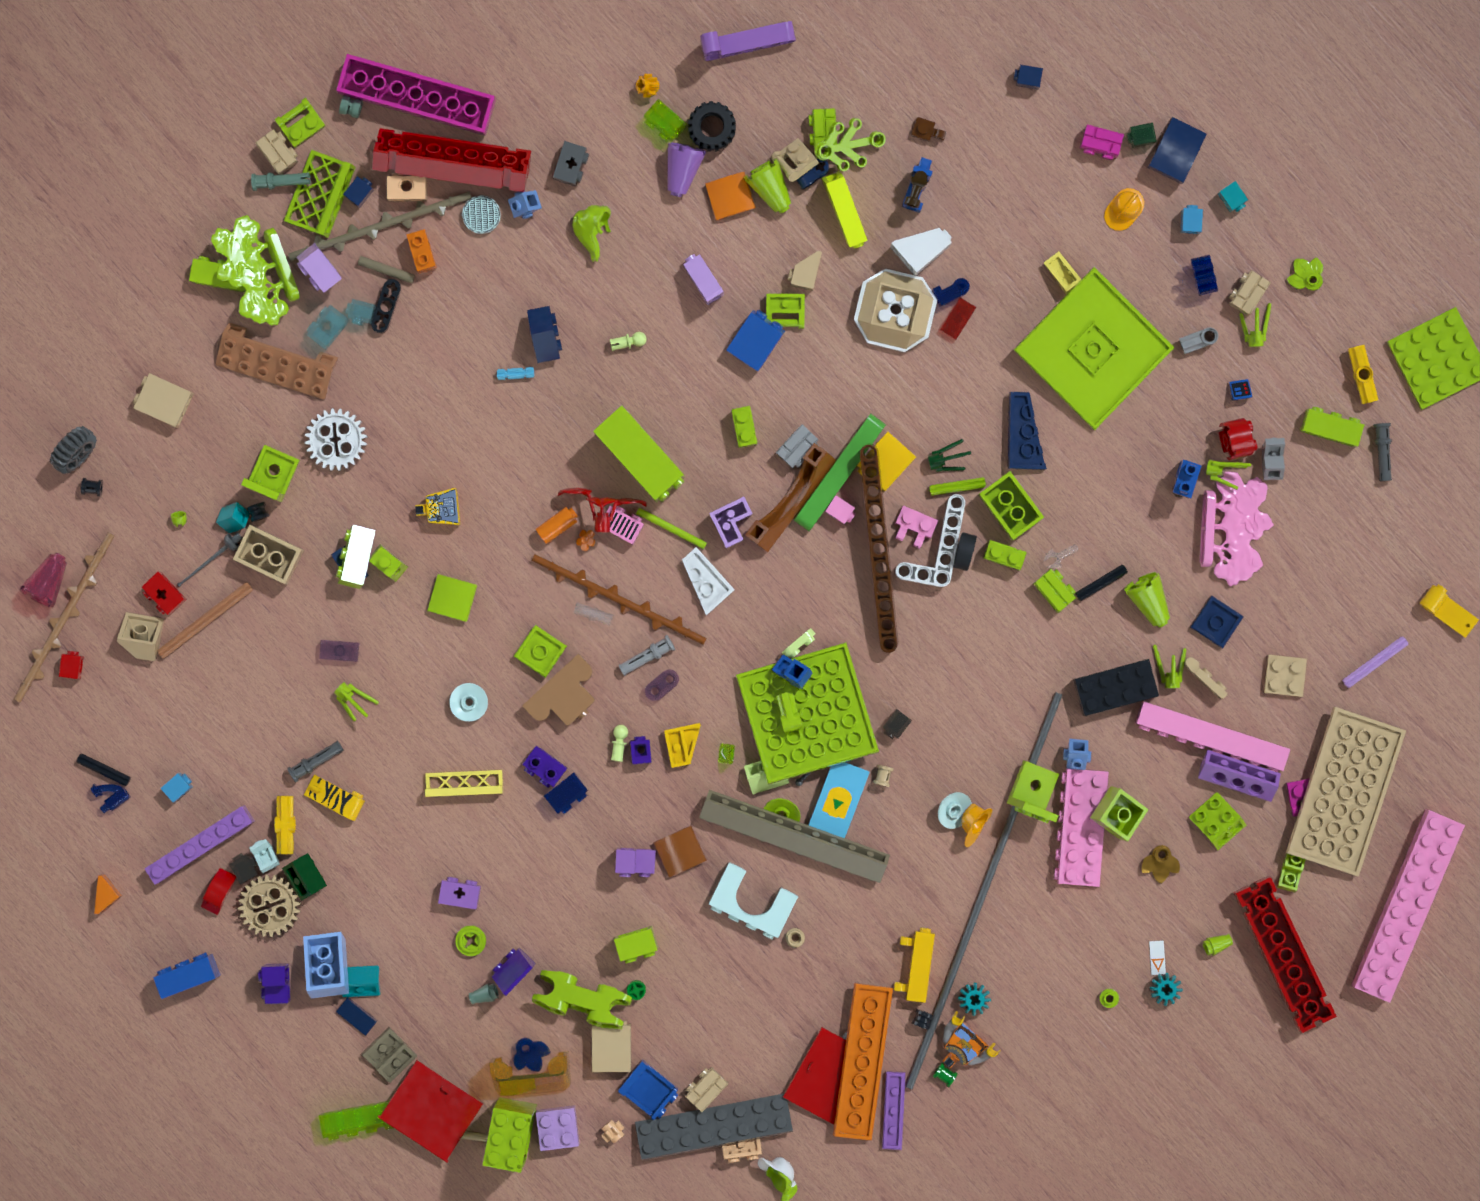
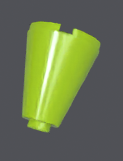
M774 158V163L771 164L770 161H767L753 169L750 177L746 174L743 178L775 213L779 211L781 214L790 209L791 200L777 158Z
M1152 572L1138 578L1139 581L1135 584L1133 581L1124 588L1128 597L1153 626L1158 628L1165 626L1170 619L1159 573Z

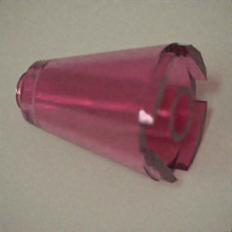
M59 553L50 554L21 585L19 590L25 595L27 592L30 593L32 600L44 606L54 608L67 566V562L64 561L66 558Z

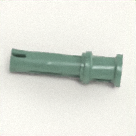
M271 172L267 175L252 174L251 185L253 191H257L259 188H269V190H272L275 186L310 185L311 180L305 178H311L309 172L274 175Z

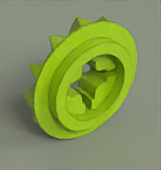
M474 925L465 926L456 935V947L466 956H476L485 948L486 935L480 928ZM476 934L477 936L474 941L478 946L470 944L466 948L468 940L464 935L471 938Z

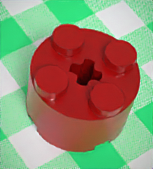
M1245 418L1220 423L1219 427H1222V431L1219 432L1220 443L1223 452H1228L1229 457H1226L1228 460L1253 455L1254 451L1258 449L1257 442L1252 436L1253 425L1250 420L1246 421Z

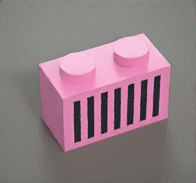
M611 506L607 510L608 516H610L612 510ZM617 506L613 515V521H610V533L634 544L644 526L641 523L642 519L634 514L631 517L624 514L625 509Z

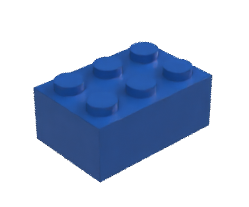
M205 952L195 956L192 962H189V959L176 964L174 969H171V966L157 971L158 975L153 977L161 999L219 977L221 974L213 954L207 955Z

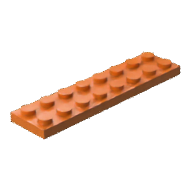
M854 983L833 1136L872 1141L893 993L892 987Z

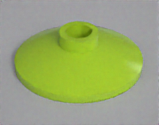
M777 798L770 800L763 808L800 822L801 815L798 807L787 799Z

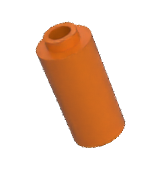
M565 507L535 530L547 545L577 523L576 518L578 515L572 507L570 509Z

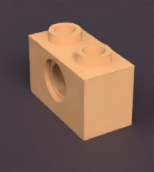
M392 173V176H387V200L427 201V178ZM405 182L412 183V188L408 192L402 190V185Z

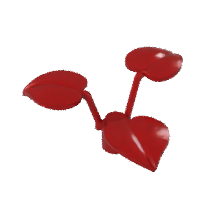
M567 488L558 492V496L563 493L583 494L588 497L586 500L589 501L593 521H595V532H610V521H613L615 509L619 505L640 503L647 507V502L639 499L591 497L590 493H592V490L586 488ZM614 503L610 516H608V512H604V506ZM593 504L600 507V512H597V516Z

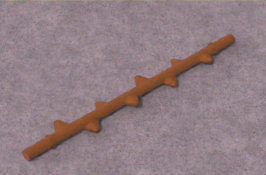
M534 554L531 560L547 568L548 571L555 572L556 580L559 583L568 578L586 587L589 598L600 594L619 603L622 614L633 610L651 619L654 630L664 625L684 635L685 638L688 637L704 645L707 639L691 631L690 628L683 627L682 617L680 616L671 621L652 612L649 601L638 605L618 595L617 585L605 589L587 580L586 572L583 569L575 574L554 564L553 561L550 562Z

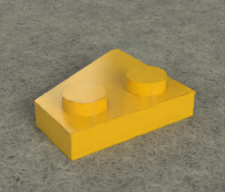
M700 723L664 730L672 768L691 764L701 726Z

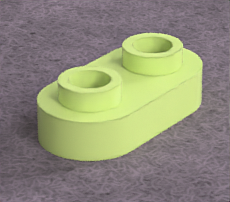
M810 628L781 653L786 657H795L801 652L798 649L803 644L808 646L815 640L813 636L816 633Z

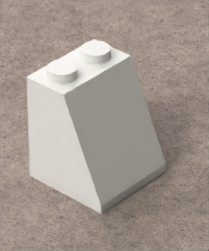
M940 228L895 240L891 243L890 248L913 275L916 276L950 247L952 237L945 229L942 231Z

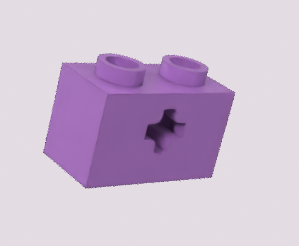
M447 877V880H442L438 903L477 909L481 886L477 885V881L466 880V883L458 882V878ZM459 888H462V891L465 892V895H462L461 898L455 893Z

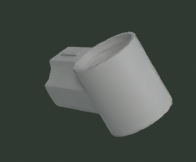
M1209 327L1179 338L1184 354L1214 344L1218 340V332L1214 328ZM1206 331L1213 332V341L1208 342L1204 339Z

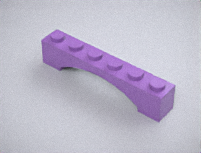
M241 806L149 865L145 870L156 885L221 842L246 828L255 820L246 806Z

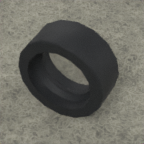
M962 532L953 568L968 571L977 536Z

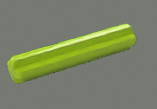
M981 477L930 485L929 492L933 496L986 487L985 478Z

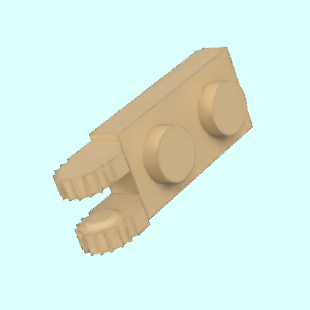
M1193 657L1185 659L1184 666L1219 699L1226 697L1227 693L1225 690L1227 688L1219 681L1217 683L1211 679L1213 675L1207 669L1203 668L1201 670L1199 662Z

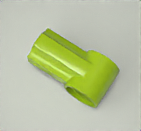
M793 692L778 695L777 699L782 715L780 717L784 733L802 729L803 726L800 714L797 712Z

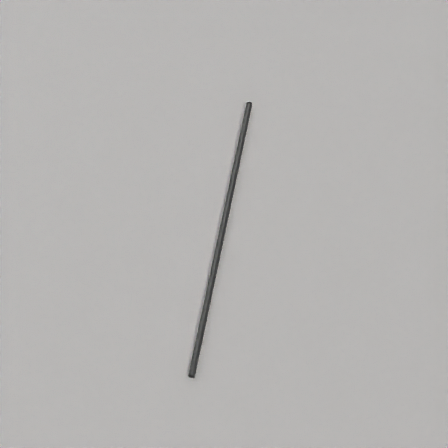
M1055 692L1029 761L1032 764L1036 765L1062 698L1060 693ZM1013 805L934 1010V1018L930 1021V1029L926 1031L907 1081L906 1087L913 1090L1018 814L1014 810L1015 806Z

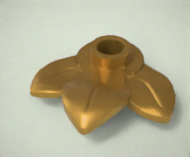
M1159 845L1153 849L1151 855L1144 858L1141 871L1142 873L1152 872L1156 881L1162 884L1170 872L1179 873L1180 863L1177 858L1171 855V851L1167 846ZM1160 851L1165 853L1163 858L1158 857Z

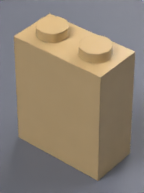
M149 373L148 377L145 376L142 380L141 387L143 388L141 393H137L134 398V409L179 428L194 393Z
M622 1020L624 1021L622 1030L600 1028L592 1025V1072H631V1024H627L626 1020Z

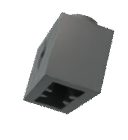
M564 141L553 179L572 186H576L577 182L580 183L583 176L581 171L582 165H586L589 158V153H586L587 148ZM573 159L577 166H573L570 169L567 163Z

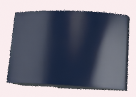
M1172 117L1148 168L1183 184L1207 134Z

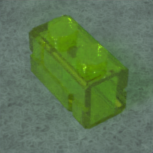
M660 99L643 116L645 119L644 123L651 130L656 128L660 132L658 136L666 143L668 141L674 142L687 128V123Z

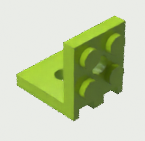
M264 445L249 480L244 478L241 485L282 502L300 460ZM274 464L280 468V472L277 475H271L269 471L270 467Z
M1023 760L1007 803L1015 806L1014 810L1045 823H1049V820L1056 822L1059 815L1047 811L1046 807L1059 774ZM1033 780H1037L1039 783L1038 788L1032 790L1030 787Z

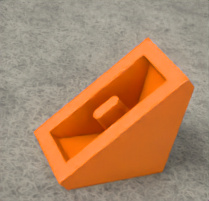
M103 874L98 875L94 914L102 913L122 896L107 876Z

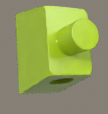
M381 544L369 557V561L396 582L408 568L407 565Z

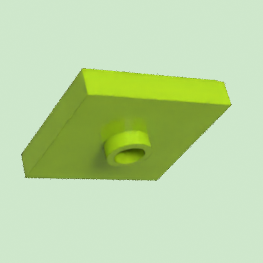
M535 625L514 657L546 678L567 646Z

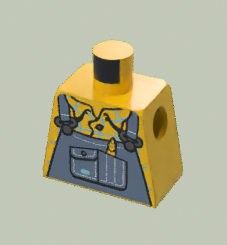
M457 488L427 495L426 504L415 505L416 516L427 515L428 523L461 525Z

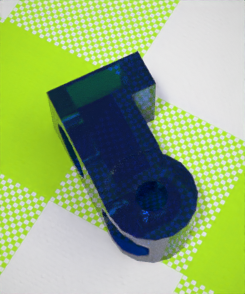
M958 278L953 285L943 290L939 285L933 288L932 292L937 298L939 306L942 307L964 296L969 291L970 284L965 278Z

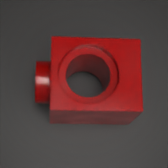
M67 651V654H62L59 677L81 679L84 656H79V652Z

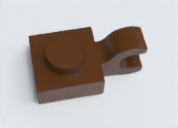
M917 117L911 136L928 142L931 137L944 141L946 131L935 129V122Z

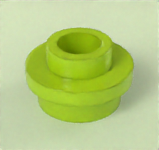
M1105 989L1100 994V1002L1106 1008H1113L1119 1002V995L1113 989ZM1108 995L1113 996V1000L1111 1002L1106 1001V997Z

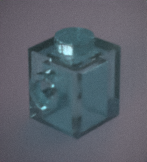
M352 299V302L347 304L346 314H348V318L352 320L351 323L360 326L363 323L371 324L376 305Z

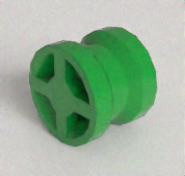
M633 980L629 983L627 994L632 997V1000H640L645 996L646 986L642 981Z

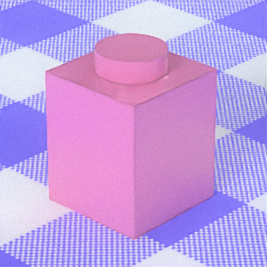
M838 496L834 497L825 511L842 524H845L846 521L850 523L856 514L853 512L855 507Z

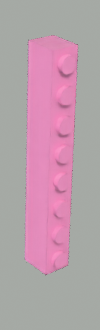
M1144 701L1141 703L1135 722L1139 724V729L1150 732L1151 728L1157 730L1158 735L1167 738L1170 734L1176 736V741L1186 744L1188 740L1194 742L1193 746L1205 749V746L1213 748V752L1222 755L1225 752L1231 754V758L1238 760L1244 758L1249 760L1248 763L1256 766L1262 764L1267 766L1268 770L1277 773L1278 770L1284 771L1290 752L1288 748Z

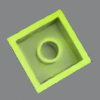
M1110 786L1090 818L1116 838L1129 841L1149 809L1121 788Z
M652 926L615 936L614 938L620 962L625 960V964L636 961L637 957L641 955L644 958L654 956L655 951H658Z

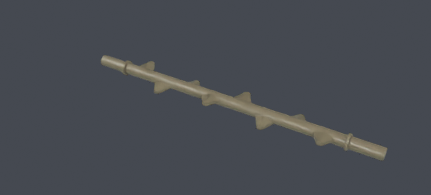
M466 192L454 197L450 196L448 199L428 206L418 201L416 209L396 217H392L387 212H384L382 221L361 229L351 224L347 234L326 241L317 235L315 236L314 243L320 250L334 246L338 251L342 252L347 241L364 235H368L374 240L377 238L379 230L402 223L409 229L414 218L434 211L440 216H444L446 207H453L457 203L469 200L471 195L470 192ZM306 246V248L289 253L290 260L297 259V256L309 247Z

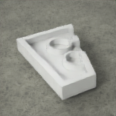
M697 547L682 559L706 615L735 590Z

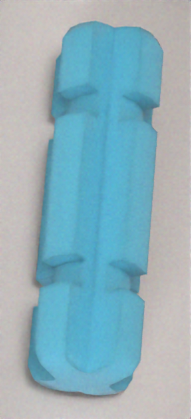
M533 367L497 370L498 380L534 377Z

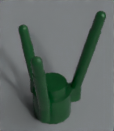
M960 439L937 451H932V455H928L931 470L936 469V472L964 471L965 467L942 466L945 465V461L971 455L972 452L967 451L946 457L941 454L964 442L963 439Z

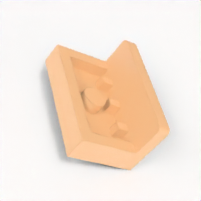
M760 1138L722 1145L723 1158L728 1160V1163L740 1162L739 1158L747 1157V1161L759 1159V1155H762Z

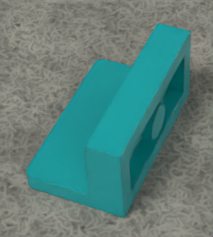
M378 965L347 967L349 994H342V997L381 995L380 969Z

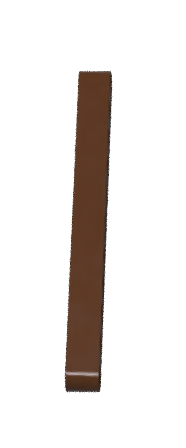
M869 443L861 448L860 460L880 647L884 652L891 653L896 650L899 642L879 451L876 445ZM869 447L874 450L872 458L865 456V448ZM868 467L876 469L874 477L867 475L866 469ZM870 486L877 487L878 495H870L868 488ZM872 505L879 506V515L871 513L870 507ZM879 524L882 527V533L875 534L872 530L873 525ZM875 544H882L884 552L877 553L874 549ZM877 563H884L886 571L879 572L876 568ZM879 582H886L888 590L881 591L878 587ZM882 601H888L890 603V609L883 610L880 606V603ZM884 620H890L892 622V628L885 629L882 625V622ZM892 639L894 647L887 648L884 640Z

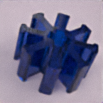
M1210 254L1191 259L1198 295L1217 292V280Z

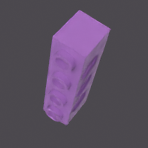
M1207 750L1200 765L1198 778L1271 802L1279 787L1281 774Z

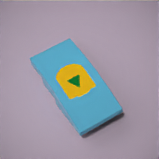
M846 762L831 766L814 808L809 826L845 838L870 772Z

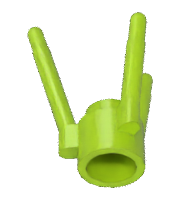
M1268 303L1262 331H1259V308H1255V331H1250V335L1243 314H1239L1245 342H1248V347L1264 346L1271 303Z
M1209 460L1206 475H1211L1210 480L1218 481L1238 490V486L1219 478L1218 475L1222 476L1223 467L1247 468L1251 467V463Z
M1153 645L1161 675V683H1165V688H1180L1186 648H1183L1179 672H1176L1175 655H1172L1171 672H1166L1165 676L1157 646Z
M343 682L334 692L337 696L336 699L342 704L353 721H356V718L345 702L349 701L364 717H368V714L352 699L353 692L375 704L379 702L355 688L351 683L347 685Z

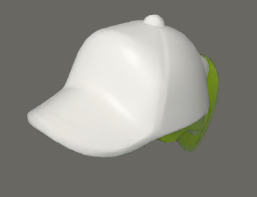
M777 1157L771 1162L764 1158L758 1160L759 1168L766 1172V1176L772 1180L774 1187L783 1193L781 1201H789L798 1189L796 1182L793 1180L794 1169L790 1162L782 1157Z

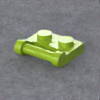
M306 97L301 100L299 105L285 115L274 119L294 148L326 126ZM307 108L309 113L287 128L285 123Z
M766 294L767 319L771 322L776 321L783 327H799V329H804L805 294ZM772 313L799 314V319H772Z

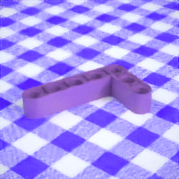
M792 21L718 36L715 31L700 35L705 61L796 41Z

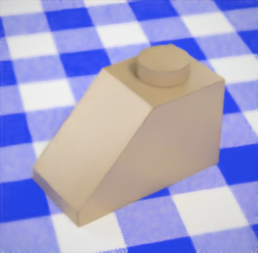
M817 251L796 264L794 270L790 269L788 280L791 281V286L813 291L822 254L821 251Z

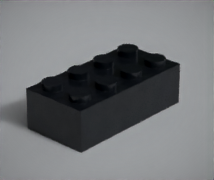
M1149 659L1073 679L1083 716L1159 696Z

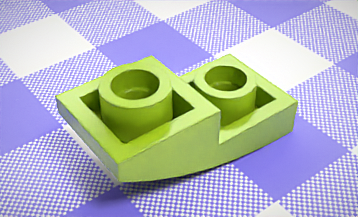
M1286 853L1277 888L1296 893L1306 859Z

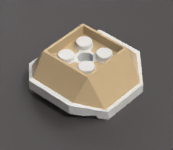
M884 269L862 283L854 321L867 344L905 353L929 337L937 298L923 277ZM892 305H899L901 312L895 315L891 313L890 307Z

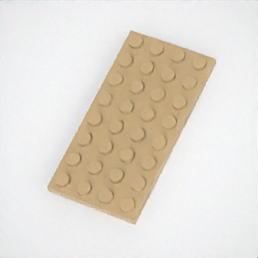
M1333 706L1286 853L1359 877L1406 730Z

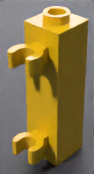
M920 927L919 931L915 930L914 938L901 936L900 945L913 946L908 984L895 982L894 991L907 992L906 1000L926 1003L935 933L931 932L929 928Z

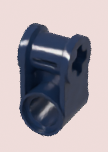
M817 158L821 165L825 164L824 171H816V165L796 180L802 190L811 186L828 173L829 164L827 160Z

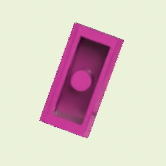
M1087 124L1080 149H1083L1085 154L1094 155L1098 153L1102 154L1104 159L1113 160V157L1117 158L1119 155L1124 134Z

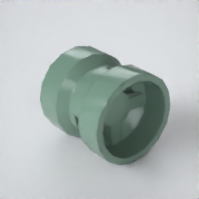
M344 95L339 113L343 115L350 114L353 118L358 119L362 110L363 100H352L349 96Z

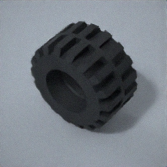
M709 101V103H701V106H697L690 114V119L688 120L689 136L695 145L708 152L712 150L716 152L719 149L726 148L732 142L736 131V120L732 111L720 102L713 103V101ZM716 116L722 120L724 127L720 135L708 137L702 133L701 122L706 117Z

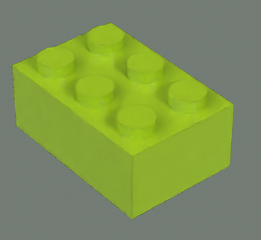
M1011 471L978 494L1012 541L1044 518Z

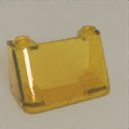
M569 1051L559 1052L558 1056L553 1057L548 1063L549 1072L513 1075L512 1066L504 1063L502 1057L492 1058L489 1063L494 1088L500 1096L564 1091L571 1084Z

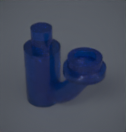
M94 783L90 788L96 797L102 796L104 791L114 792V794L104 800L105 804L100 807L103 813H106L108 810H115L131 798L124 787L115 784L97 786Z

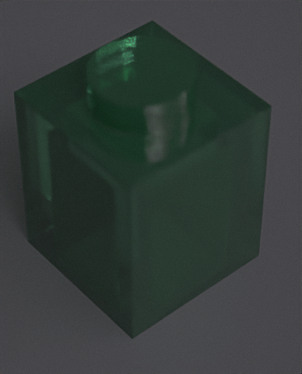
M1153 123L1132 126L1128 129L1129 132L1126 133L1127 142L1132 145V148L1155 144L1157 141Z

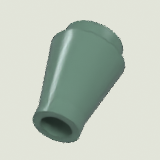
M488 983L469 993V999L472 1004L493 1002L499 998V993L494 983Z

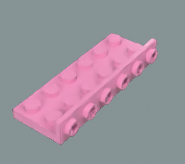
M1066 768V772H1062L1061 783L1065 785L1064 791L1060 793V803H1063V811L1059 810L1058 822L1062 823L1061 830L1057 831V841H1060V848L1056 849L1055 860L1059 861L1058 868L1054 869V879L1057 880L1058 884L1100 887L1104 828L1090 817L1107 792L1109 772Z

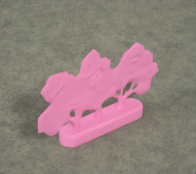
M1225 472L1224 477L1221 479L1238 486V490L1217 481V488L1223 498L1219 503H1216L1214 491H1204L1200 565L1201 567H1210L1213 562V552H1217L1221 561L1216 564L1214 574L1217 578L1226 579L1228 585L1232 586L1237 585L1239 580L1247 581L1254 572H1257L1263 566L1259 553L1249 544L1252 539L1258 540L1263 535V531L1269 530L1274 524L1268 514L1258 510L1261 503L1266 500L1268 487L1265 482L1256 477L1249 480L1247 484H1244L1238 473ZM1216 508L1225 512L1221 524H1215ZM1215 529H1222L1226 532V540L1220 546L1214 544ZM1228 543V548H1225L1224 545ZM1222 550L1228 551L1231 554V559L1223 556L1224 552Z

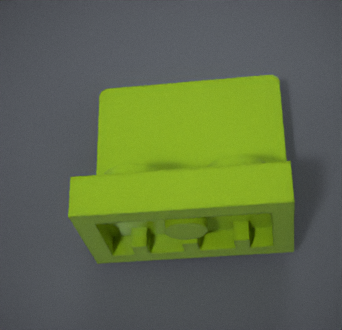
M1217 792L1189 816L1190 820L1204 833L1217 850L1221 849L1247 826L1242 817Z

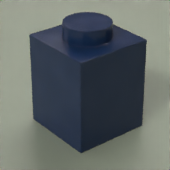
M1020 64L1019 70L1015 69L1013 80L1017 81L1016 86L1039 90L1043 68Z
M357 176L343 195L361 208L374 189L371 187L372 183L365 177L360 179Z

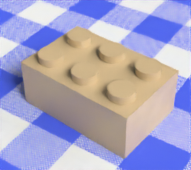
M249 525L233 560L288 585L304 550L255 526Z

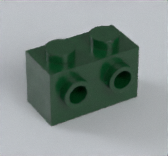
M308 853L282 868L301 901L327 886L323 876Z

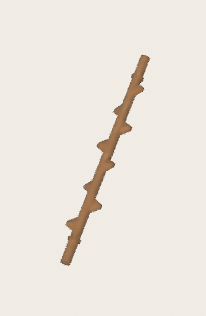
M108 532L101 546L97 548V553L93 556H85L84 559L89 567L78 586L67 588L71 599L60 618H50L49 622L53 630L42 649L32 650L36 660L25 680L22 681L23 683L14 700L21 703L27 690L32 686V681L44 678L40 667L51 648H61L62 645L57 637L69 616H79L80 613L75 605L86 586H96L97 582L93 574L115 535Z

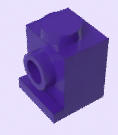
M645 736L634 737V741H630L632 764L652 763L650 739L646 740ZM639 746H643L645 748L644 753H639L637 751Z

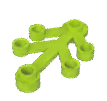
M852 118L849 121L848 130L839 143L833 144L845 127L841 122H834L831 126V133L825 141H820L816 144L814 153L818 159H829L837 165L839 170L847 171L850 167L849 162L840 159L834 154V152L841 151L852 159L856 166L862 168L866 166L867 159L864 156L858 155L852 148L870 144L874 147H882L885 144L886 138L883 133L874 131L869 137L851 140L855 132L862 126L860 119ZM854 121L858 122L856 127L853 126ZM839 124L840 129L836 131V126ZM877 135L878 139L876 142H874V136ZM825 147V152L822 154L821 149ZM862 158L863 162L859 165L858 161ZM845 162V167L842 169L841 164Z

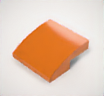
M745 172L705 183L716 220L755 209L749 185L743 178Z

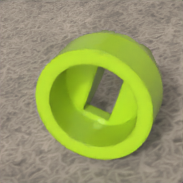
M183 511L172 513L171 521L176 527L178 525L184 526L187 522L186 513Z

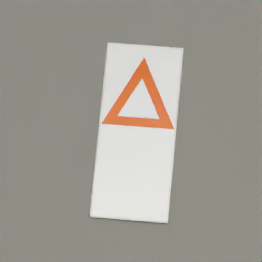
M1149 941L1151 975L1165 974L1164 941Z

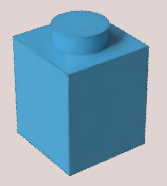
M1187 205V208L1182 209L1180 233L1200 234L1202 232L1203 209H1198L1197 205Z
M177 773L161 787V790L174 803L193 788L190 784L192 780L185 773L183 775Z

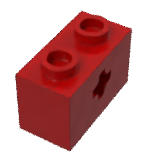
M161 571L154 574L142 586L145 590L142 593L148 600L151 601L153 599L158 604L156 608L163 615L165 613L171 615L187 600ZM160 590L166 591V598H159L161 595Z

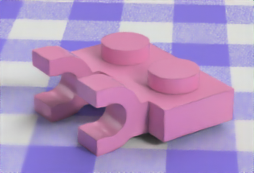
M902 506L895 523L900 526L895 539L903 541L907 529L918 533L913 546L920 549L925 537L931 539L938 520Z

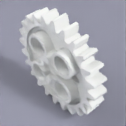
M332 408L331 414L324 410L323 417L317 414L318 421L311 420L314 424L313 427L307 426L311 433L305 434V436L310 438L305 444L311 446L307 449V452L313 451L310 458L317 457L316 464L323 462L322 468H326L329 464L332 471L335 466L341 471L342 465L348 469L349 462L355 465V458L361 460V457L358 455L359 452L365 453L361 448L367 445V443L362 441V439L367 438V435L361 433L365 430V427L359 428L362 421L355 422L356 415L349 417V411L343 415L342 409L335 413V410ZM333 423H336L337 437L341 438L338 441L340 454L338 457L336 456V444L331 441V439L335 438ZM341 425H349V432L347 434H341ZM329 426L330 434L328 436L321 435L322 427ZM343 444H351L352 449L349 453H343ZM326 445H331L332 453L328 456L324 455L323 448Z

